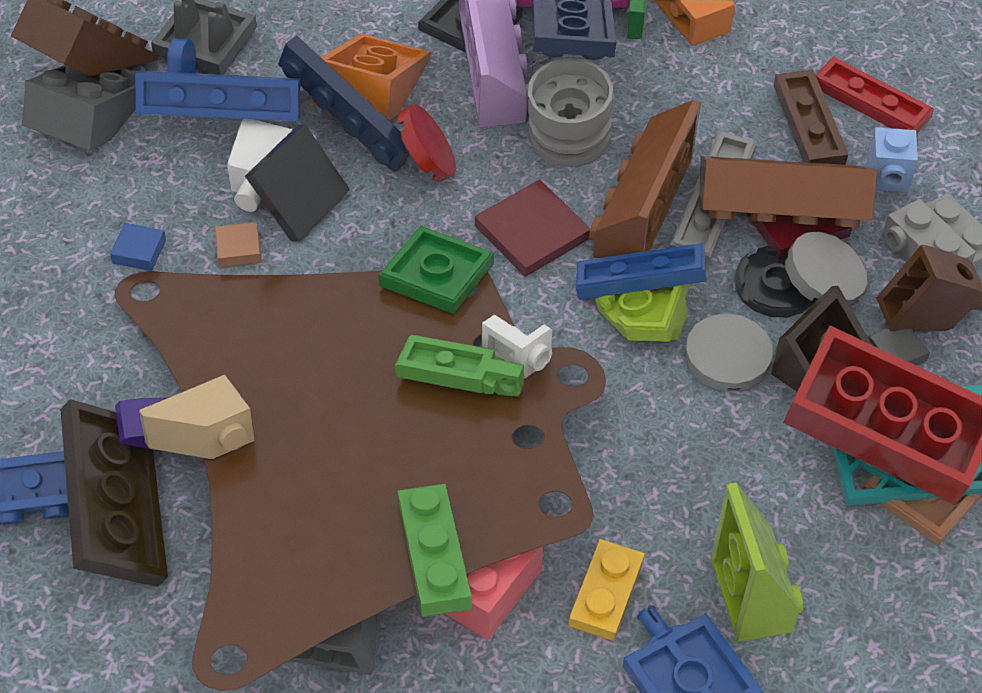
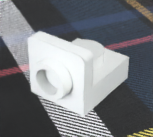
M496 315L482 323V347L494 349L495 356L504 359L506 362L524 365V379L535 371L542 370L550 361L552 356V329L548 326L542 325L527 336L517 327L511 326Z

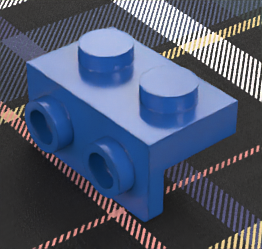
M64 451L0 459V525L24 522V514L42 512L43 519L69 516Z

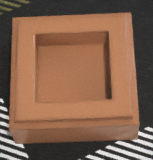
M257 222L215 227L219 268L262 263Z

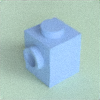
M875 127L867 156V167L877 170L875 190L909 192L918 162L916 130Z

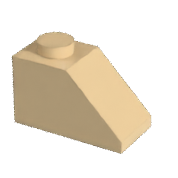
M226 375L139 410L145 443L150 449L214 459L254 441L250 408Z

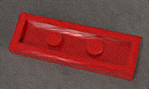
M834 56L815 75L824 94L892 129L916 130L917 134L930 120L934 111L933 107Z

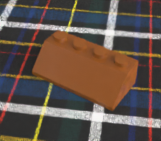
M691 100L652 116L644 132L637 131L631 147V154L633 155L630 160L624 158L618 172L617 182L619 183L616 188L610 187L605 197L603 206L605 212L602 217L596 216L593 220L589 239L594 241V258L651 250L693 158L701 102Z
M700 156V208L702 210H709V218L734 219V212L751 213V220L776 222V215L793 216L792 223L818 225V217L835 218V226L860 227V220H873L877 170L856 165Z

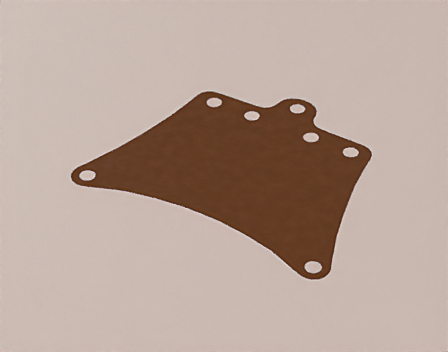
M382 270L299 275H217L147 271L129 275L120 281L115 289L117 303L156 345L178 383L181 392L226 375L249 406L254 434L253 442L214 459L204 458L210 489L212 552L210 589L192 658V669L197 680L208 688L220 691L237 690L251 684L333 635L398 603L417 596L398 505L397 490L446 484L466 574L490 564L582 534L591 525L594 517L593 508L562 433L561 424L564 417L570 411L597 400L604 392L606 378L604 370L598 361L587 352L576 348H551L552 356L550 361L542 370L535 371L524 379V386L519 397L498 395L496 392L493 394L478 393L396 377L395 364L408 337L411 335L474 346L475 339L482 335V323L493 315L514 326L488 272L477 284L478 292L466 298L454 314L379 286V273ZM141 282H153L160 288L159 294L148 301L135 300L131 297L130 290ZM577 365L588 372V379L582 385L567 386L559 381L557 374L562 367ZM534 426L543 432L544 440L538 447L526 449L516 445L512 435L519 427ZM560 492L570 498L572 507L567 514L553 517L541 511L539 501L544 494ZM233 645L243 649L247 655V662L239 672L224 675L213 669L211 658L219 648Z

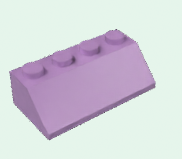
M459 0L461 27L465 40V50L479 127L526 123L529 83L525 84L524 77H527L528 70L526 54H519L518 48L522 46L520 25H513V20L516 19L515 0Z

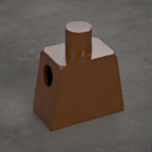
M920 245L876 299L890 331L910 328L913 331H947L953 329L970 310H982V283L969 259L927 245Z

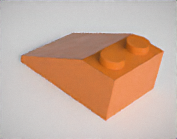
M360 33L321 58L386 119L391 121L401 111L428 63L431 52ZM312 99V100H311V105L317 106V105L315 104V102L313 101V99ZM324 110L326 114L331 115L327 110Z

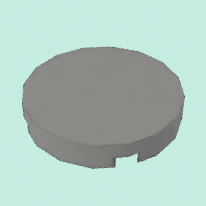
M807 232L798 237L787 252L788 258L785 260V267L789 278L799 292L811 301L814 298L819 299L831 286L838 285L850 306L863 294L868 284L867 271L861 258L848 244L836 236L823 232Z
M727 313L712 315L696 323L688 334L685 350L686 363L692 375L700 383L712 389L728 392V388H740L739 391L749 390L762 382L769 372L773 358V345L768 333L753 320L742 315Z

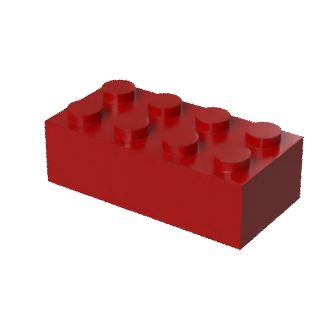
M829 326L783 423L955 505L970 487L982 460V396Z

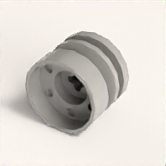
M562 58L548 62L536 70L529 81V140L533 150L545 161L558 166L577 167L593 162L603 155L611 141L613 84L608 74L597 64L580 58Z

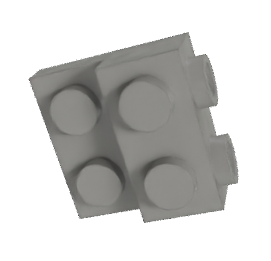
M949 193L927 204L919 198L888 215L882 236L885 238L888 246L892 250L898 251L907 261L920 245H927L967 258L972 262L975 269L982 266V224Z

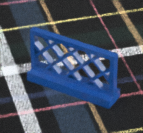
M138 71L135 73L136 114L299 121L300 105L310 96L301 87V78Z

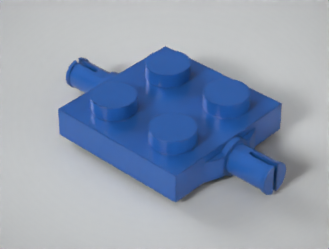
M654 605L648 606L647 610L644 608L637 615L638 620L641 621L652 638L643 648L624 657L622 667L640 693H763L762 688L707 613L687 624L672 627L667 626Z

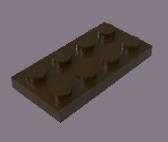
M70 399L60 411L73 569L158 587L168 578L154 452L151 449L120 443L116 412Z

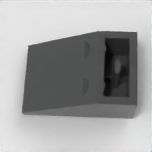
M66 65L53 70H46L43 74L25 82L22 126L87 150L95 149L111 141L136 110L135 73L145 71V68L136 65L92 76Z

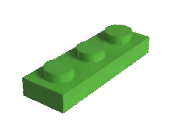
M446 484L397 490L398 505L421 616L471 610L472 595Z

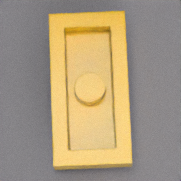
M599 539L570 614L568 626L615 642L641 571L645 553Z

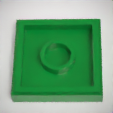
M420 226L379 273V286L454 314L493 266L494 253Z

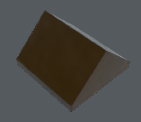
M838 285L831 286L779 338L771 375L796 392H798L829 326L871 344Z

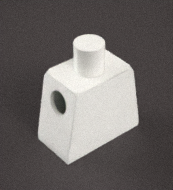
M255 119L242 120L227 167L231 190L237 192L234 201L238 207L248 212H253L258 208L261 199L245 178V175L293 129Z

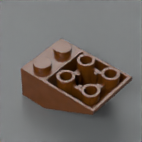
M27 0L11 34L12 38L89 76L154 62L159 57V55L145 48L148 43L145 39L128 31L122 37L121 35L124 30L121 27L102 18L96 24L98 20L96 15L77 6L74 7L73 12H70L69 9L72 4L65 0Z

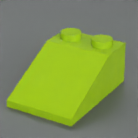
M737 483L727 484L711 554V562L736 641L742 642L791 633L794 630L798 614L803 612V599L798 585H791L787 574L789 561L786 548L783 543L776 542L771 525Z

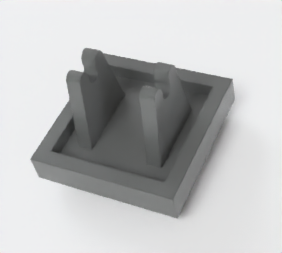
M208 0L175 1L174 14L151 42L152 51L161 57L167 58L170 43L175 38L191 39L196 50V68L222 75L257 28L256 15L227 7L226 4L221 2L214 3Z

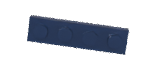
M297 35L288 41L278 62L286 77L301 78V87L312 96L315 104L321 109L327 110L341 123L347 134L357 138L366 146L377 162L386 165L393 172H396L403 166L410 154L402 141L401 132Z

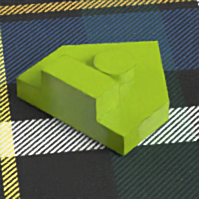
M690 284L602 296L595 299L598 311L628 341L670 342V340L679 339L686 320L688 309L685 298Z

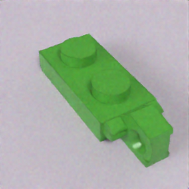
M417 335L408 337L395 364V373L398 378L478 393L484 392L485 394L496 392L498 395L519 397L525 382L524 365L506 362L504 359L495 356L494 349Z

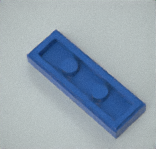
M703 243L577 262L576 291L579 300L707 282L706 254Z

